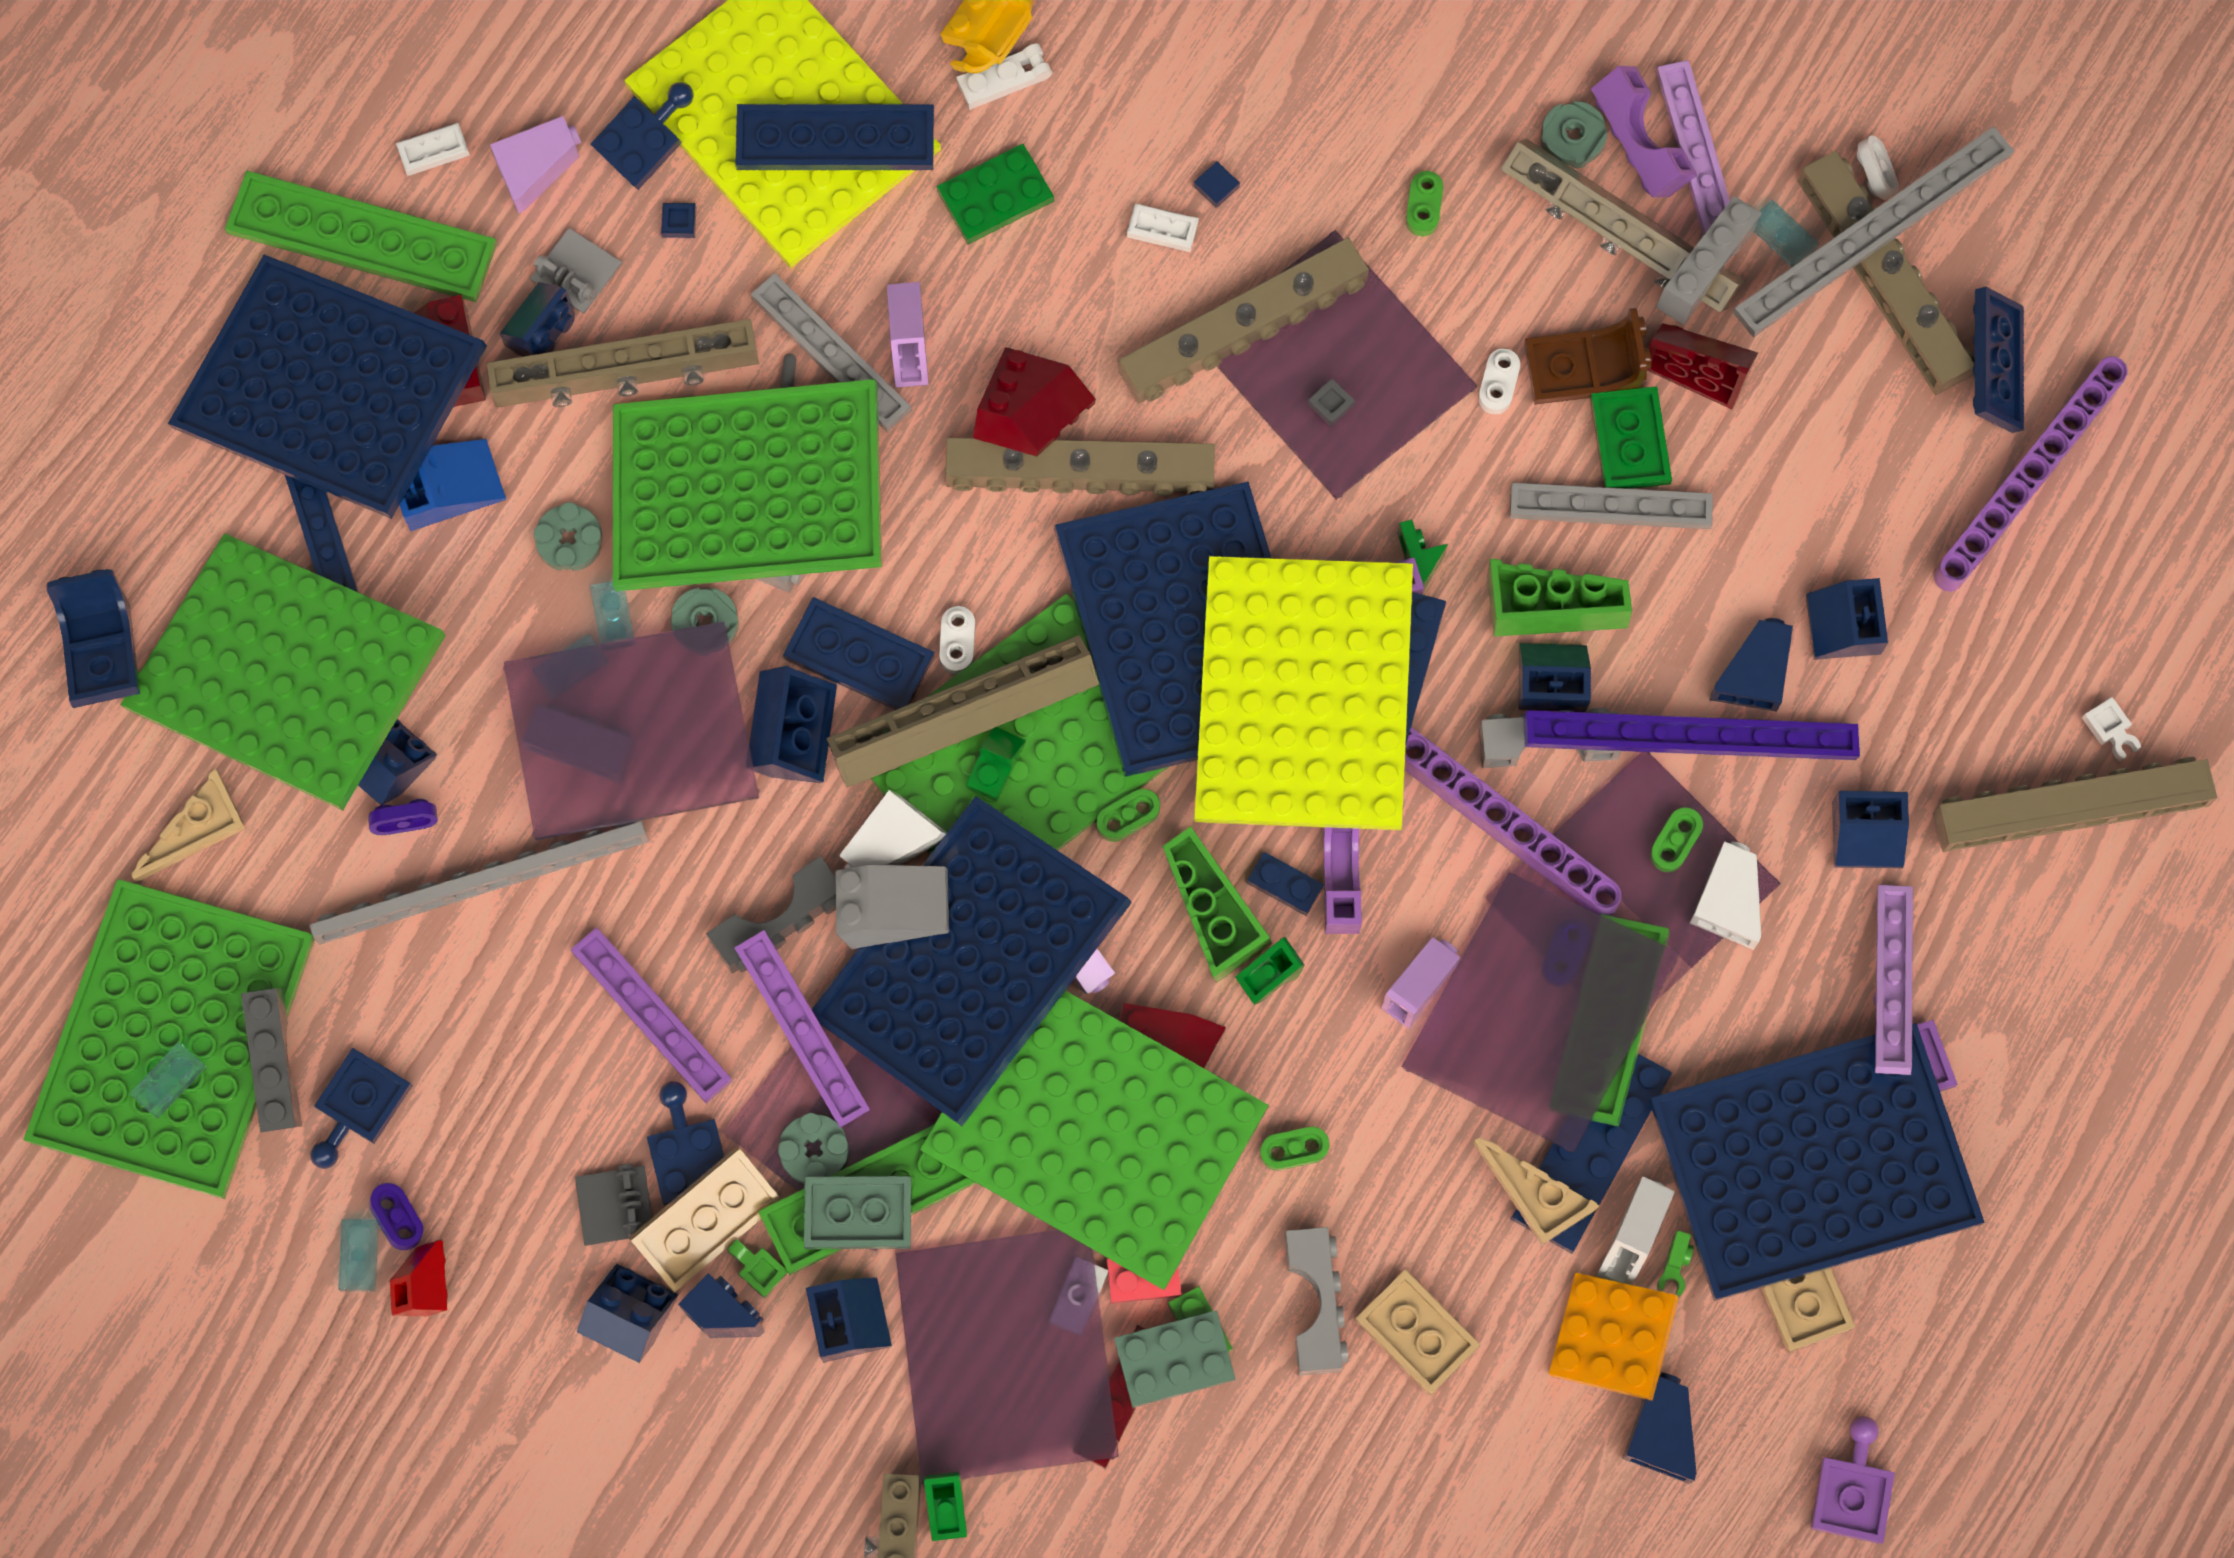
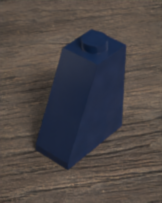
M1767 618L1764 621L1759 620L1715 684L1710 700L1777 712L1783 699L1793 626L1787 625L1783 620L1777 618Z
M1661 1373L1658 1378L1653 1401L1648 1399L1642 1400L1622 1459L1691 1484L1695 1481L1697 1472L1688 1387L1680 1384V1378L1671 1374Z

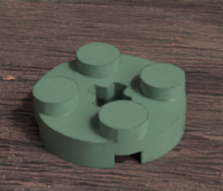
M1573 101V104L1563 106L1559 104L1552 108L1544 119L1541 130V146L1545 151L1568 166L1576 169L1583 168L1587 163L1595 160L1604 149L1607 139V131L1604 125L1605 120L1595 107L1585 102ZM1575 128H1578L1581 138L1574 140L1568 138V133L1565 131L1567 129L1573 131Z
M567 502L549 510L542 516L534 529V538L537 551L541 559L548 566L562 571L561 569L578 571L591 565L600 554L602 530L598 520L589 510ZM566 531L569 533L575 532L574 538L576 542L572 545L569 542L560 543L563 539L562 534Z
M696 588L687 591L675 602L672 609L671 627L676 641L685 650L701 657H709L714 653L724 650L731 644L739 629V621L733 601L724 592L713 588L711 590ZM699 615L704 617L713 616L711 619L712 625L708 628L697 627L699 624L697 617Z
M808 1113L803 1117L795 1119L786 1127L780 1138L778 1153L782 1165L789 1176L805 1184V1177H829L843 1170L848 1161L849 1145L842 1127H839L836 1121L824 1115ZM821 1142L820 1150L823 1152L820 1157L813 1155L811 1158H808L806 1156L808 1150L805 1147L807 1143Z

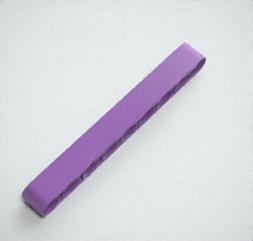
M2110 356L2104 358L1945 555L1934 574L1935 582L1940 589L1952 592L1958 590L1965 583L2124 382L2128 373L2127 366L2122 359ZM2102 372L2111 373L2115 377V381L2106 379ZM2083 396L2093 398L2096 405L2086 403ZM2063 421H2072L2077 429L2067 428ZM2044 445L2054 446L2058 453L2051 454L2047 452ZM2024 469L2034 470L2038 478L2028 477ZM2011 493L2015 495L2019 502L2012 503L2008 501L2005 494ZM1985 518L1995 519L1999 527H1990L1986 523ZM1972 542L1976 544L1979 552L1969 551L1965 543ZM1945 568H1955L1959 572L1960 577L1949 576Z
M1411 727L1405 748L1406 772L1593 915L1601 918V914L1612 916L1616 912L1621 900V890L1612 879ZM1411 748H1417L1422 751L1423 756L1419 759H1411L1406 755V751ZM1439 768L1445 769L1450 773V777L1445 780H1439L1435 778L1432 772ZM1464 789H1471L1477 794V798L1468 801L1463 799L1459 792ZM1493 809L1499 810L1503 813L1504 819L1492 821L1486 813ZM1524 830L1531 835L1532 839L1527 842H1520L1514 837V833ZM1545 851H1552L1556 853L1559 860L1554 863H1548L1542 859L1541 854ZM1571 872H1580L1585 876L1586 881L1582 884H1575L1569 879L1568 875ZM1601 892L1607 893L1613 898V903L1603 905L1597 901L1596 895Z

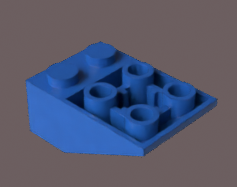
M487 439L433 445L400 503L403 517L410 531L507 500Z

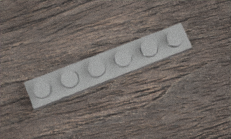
M776 273L751 293V299L834 381L839 383L876 379L878 384L879 425L887 433L912 411L911 406Z
M1529 483L1511 484L1510 519L1711 529L1713 493Z

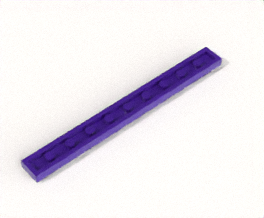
M1530 710L1524 713V746L1532 748L1857 760L1860 757L1858 724Z

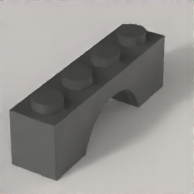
M821 856L792 875L794 895L789 907L782 915L768 922L756 923L744 920L734 914L706 933L709 942L732 974L738 970L740 972L747 971L734 947L765 930L774 947L778 950L786 943V937L795 931L798 934L806 931L814 924L815 921L813 919L824 911L826 914H830L836 910V877Z
M274 988L241 993L260 1133L302 1127L298 1093L292 1080L287 1054L286 1030L288 1021L283 989Z

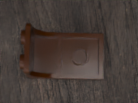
M1630 308L1627 316L1622 321L1609 327L1525 338L1524 346L1534 405L1590 398L1591 393L1641 388L1643 380H1647V368H1651V354L1649 348H1644L1642 337L1646 336L1644 317H1638L1637 308Z

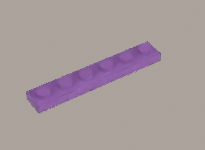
M597 927L570 949L573 955L706 1104L732 1082L731 1077Z
M763 930L734 947L839 1127L841 1128L869 1112V1106L766 931Z

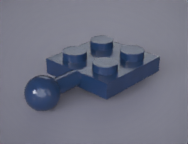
M676 82L670 86L667 94L668 99L655 114L634 96L590 144L638 190L682 143L664 122L677 108H685L692 103L694 93L691 86L685 82Z
M352 1048L314 1105L317 1110L337 1121V1124L326 1141L318 1142L312 1147L310 1152L312 1163L321 1169H328L334 1166L339 1156L337 1148L349 1130L375 1144L413 1085Z
M676 1081L665 1083L659 1092L661 1103L670 1110L674 1130L647 1136L663 1205H668L725 1157L715 1119L687 1125L683 1104L687 1099V1091L681 1083Z

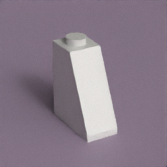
M889 790L839 856L848 862L845 865L846 869L864 865H901L938 845L947 832L900 794Z
M1724 841L1690 924L1754 950L1761 938L1757 855L1751 853L1750 848L1742 843H1727Z
M1642 1177L1596 1276L1629 1285L1633 1284L1651 1250L1675 1191L1665 1187L1660 1182Z

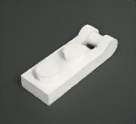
M1031 44L1023 51L1006 57L1001 65L994 64L983 72H968L956 77L957 84L969 110L1048 79L1053 72L1049 64L1045 63L1042 58L1044 53L1040 44ZM1031 63L1033 69L1025 72L1022 66Z

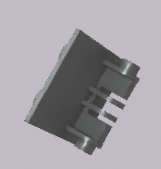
M625 1164L619 1166V1170L575 1177L584 1246L629 1239L632 1234L652 1218L645 1166L633 1167L632 1164Z

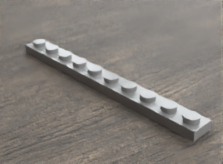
M1993 126L1736 306L1733 311L1734 315L1754 338L2009 159L2014 153L2013 148Z
M624 821L615 826L616 829L603 833L601 830L586 833L583 835V839L572 843L569 841L556 842L550 846V850L540 853L536 851L524 852L516 857L517 860L505 864L503 861L492 862L483 867L484 870L473 874L468 871L460 872L451 876L450 881L441 884L428 882L418 886V891L404 895L403 892H397L387 895L384 901L373 905L369 902L357 904L351 908V912L341 915L337 913L325 914L317 919L318 922L309 925L313 938L321 945L648 843L649 839L642 821Z

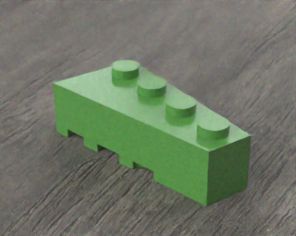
M1490 558L1487 578L1494 637L1626 629L1629 627L1632 606L1628 580L1591 574L1578 576L1566 574V570L1553 569V571L1535 569L1532 568V565L1519 563L1518 566L1503 564L1502 560Z
M1191 826L1163 845L1164 852L1212 976L1217 983L1273 943Z

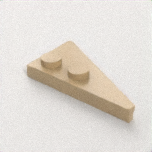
M216 769L208 775V781L196 796L192 795L189 798L184 810L176 814L159 835L161 839L149 854L145 853L138 861L136 869L131 873L136 882L246 829Z
M1481 1137L1474 1140L1473 1144L1541 1245H1544L1598 1210L1599 1205L1595 1201H1589L1569 1189V1186L1553 1180L1540 1169L1503 1151V1148L1495 1143L1486 1141Z

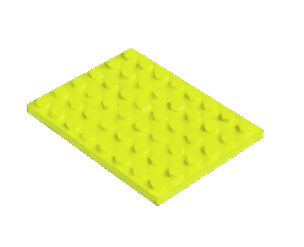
M727 0L624 80L626 87L653 114L668 99V90L672 84L685 82L691 86L694 93L692 103L685 108H677L664 124L682 141L680 147L790 269L915 171L736 170L737 104H903L808 0ZM934 138V155L941 151V144Z
M1209 556L1195 822L1402 830L1413 564Z

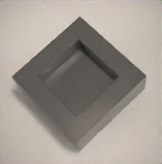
M1331 379L1308 400V405L1332 427L1355 406V400Z

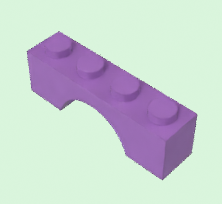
M1618 66L1591 88L1596 97L1597 107L1606 115L1611 124L1613 135L1622 143L1627 152L1626 158L1628 162L1636 168L1642 179L1641 184L1644 190L1651 197H1670L1697 176L1683 148H1661L1649 138L1644 126V109L1651 92L1636 66Z
M1323 827L1325 934H1359L1362 925L1361 889L1359 882V829Z

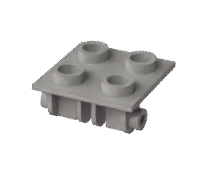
M568 228L548 256L540 255L536 259L534 266L538 269L530 279L535 283L542 282L563 287L568 292L572 307L584 314L622 265V261Z

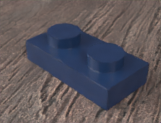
M1263 852L1247 880V884L1305 916L1310 912L1324 886L1321 882L1266 852Z

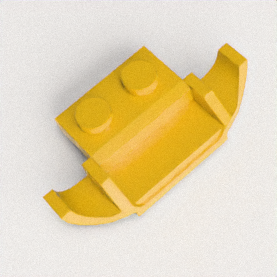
M963 0L940 33L944 43L962 47L967 53L962 61L953 60L950 63L952 68L961 72L980 73L989 69L994 64L1001 65L1033 18L1031 14L1033 0Z

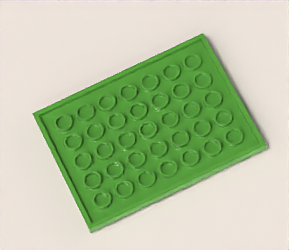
M876 379L613 404V587L615 591L882 567L878 384Z
M224 533L138 674L140 694L125 697L120 705L138 716L343 811L446 634L435 626Z
M1065 594L929 696L1080 635L1088 649L1075 602L1068 594ZM1099 685L1084 692L1077 693L1052 705L1026 714L1021 718L997 726L999 729L1026 740L1025 746L997 802L966 788V783L980 756V746L994 728L870 779L884 796L889 790L900 794L947 833L974 797L977 796L1056 850H1060L1096 823L1101 810L1133 791L1141 789L1169 767L1132 776H1124ZM938 845L927 850L930 855Z
M117 879L23 1140L30 1144L225 1199L257 1108L241 993L274 988L283 989L288 1018L315 940L313 935Z
M1065 990L964 1125L961 1127L941 1113L920 1151L1165 1291L1269 1105Z

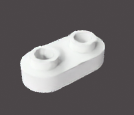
M1873 135L1859 142L1857 158L1866 172L1869 191L1875 197L1883 200L1899 192V183L1883 143Z
M1509 349L1494 351L1487 361L1478 400L1481 408L1489 414H1501L1511 405L1520 370V360L1517 354ZM1504 360L1507 361L1510 366L1507 368H1502L1499 366L1498 362ZM1497 390L1502 394V396L1500 398H1494L1491 396L1490 392Z
M962 606L951 607L943 614L940 636L941 665L947 672L958 674L974 661L975 618L969 609ZM955 618H961L964 620V624L957 627L952 624V621ZM954 650H959L963 653L958 659L950 656Z

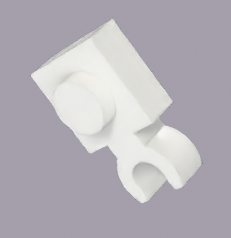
M2113 697L2090 710L2082 717L2101 745L2108 741L2112 743V753L2118 761L2121 762L2127 756L2122 750L2123 744L2129 745L2134 753L2141 748L2139 740L2135 736L2126 733L2125 730L2130 728L2132 723Z

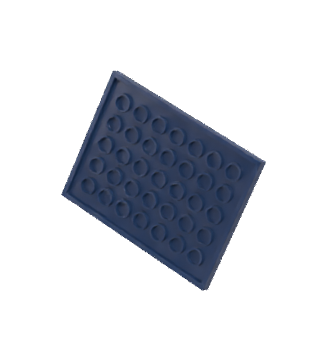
M264 254L168 424L177 431L392 519L487 345L479 338Z
M1249 482L1060 523L1054 527L1125 777L1198 760L1209 556L1272 559Z
M977 796L974 797L922 865L945 866L948 869L949 933L858 948L812 1008L821 1026L961 1127L1132 903L1127 896Z
M1917 1023L1912 1024L1911 1075L1875 1073V1035L1651 1097L1649 1100L1714 1301L1985 1223Z

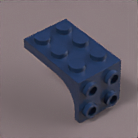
M110 569L94 570L91 573L73 577H61L46 584L47 593L54 605L62 634L68 695L72 708L140 694L130 604L114 571Z

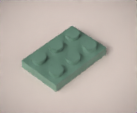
M911 1176L805 1177L804 1248L911 1249Z
M1217 1310L1114 1338L1132 1408L1236 1380Z

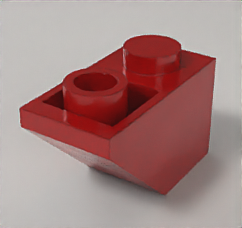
M436 1240L417 1246L390 1279L392 1316L427 1317L447 1311L448 1292L445 1279L446 1258L443 1240Z

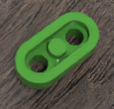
M1422 171L1416 174L1411 181L1406 225L1411 233L1421 237L1434 233L1439 223L1443 181L1434 172ZM1423 183H1430L1433 187L1427 190L1421 185ZM1419 213H1426L1429 218L1422 220L1417 215Z
M1138 789L1105 807L1097 817V831L1099 835L1107 841L1118 842L1154 822L1160 813V800L1158 796L1149 789ZM1140 804H1146L1149 807V811L1147 813H1140L1136 808ZM1110 821H1117L1120 827L1117 830H1110L1107 824Z
M1680 808L1670 816L1650 852L1651 862L1658 870L1673 872L1679 869L1703 829V820L1697 811L1691 808ZM1678 824H1688L1690 831H1680ZM1669 851L1672 853L1673 859L1670 861L1664 860L1661 853Z
M1306 1127L1267 1137L1261 1145L1260 1157L1263 1164L1274 1171L1305 1166L1322 1161L1328 1153L1330 1142L1327 1134L1320 1128ZM1306 1142H1316L1318 1149L1315 1152L1307 1151L1305 1148ZM1274 1148L1283 1150L1284 1156L1281 1159L1272 1157L1271 1151Z

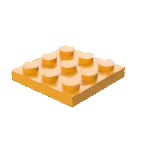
M1575 1273L1549 1375L1554 1378L1653 1401L1679 1297L1670 1293Z

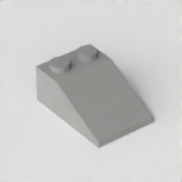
M864 865L836 870V934L851 949L949 933L948 869L945 866Z

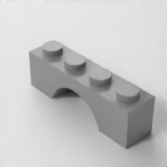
M1733 196L1664 287L1656 308L1684 325L1702 302L1708 289L1725 264L1733 255L1736 256L1753 234L1762 213L1736 196Z
M1607 708L1588 710V713L1618 714L1617 711L1608 712ZM1560 710V711H1557V712H1574V711H1573V710ZM1524 713L1519 718H1507L1504 714H1494L1487 716L1486 720H1481L1479 738L1482 768L1517 765L1522 751L1526 748L1524 746ZM1576 749L1583 762L1618 760L1621 751Z
M1328 1227L1286 1231L1285 1246L1288 1271L1307 1279L1316 1290L1320 1303L1319 1316L1315 1323L1307 1331L1298 1335L1295 1340L1298 1375L1339 1373L1343 1368L1342 1363H1348V1350L1346 1341L1340 1342L1339 1328L1344 1327L1345 1324L1343 1306H1336L1335 1293L1341 1292L1339 1271H1333L1331 1258L1337 1257L1336 1237H1329Z

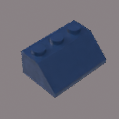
M788 666L760 671L746 769L771 778L823 783L829 747L826 738L830 737L837 685Z

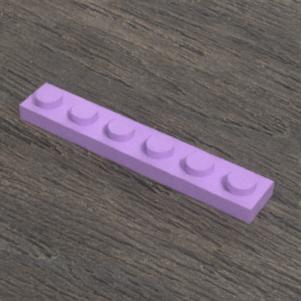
M1686 60L1658 66L1656 75L1677 147L1683 148L1697 173V176L1689 181L1688 185L1704 236L1730 202L1690 62Z
M1878 885L1875 1073L1911 1075L1913 886Z

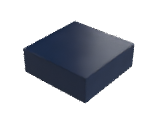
M1216 161L1194 181L1193 187L1217 208L1240 187V182Z
M663 203L662 238H695L696 203Z

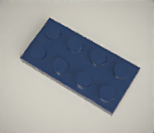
M1987 286L1975 289V303L1973 305L1975 315V334L1973 336L1975 347V365L1973 367L1975 396L1973 398L1975 415L2011 433L2023 431L2024 306Z
M814 597L810 601L783 654L785 660L894 710L911 704L935 657L934 652Z

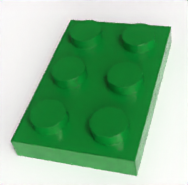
M1024 144L1018 145L937 186L939 196L967 245L1054 202V195Z
M1657 386L1591 393L1590 402L1604 488L1633 489L1671 484L1672 475Z

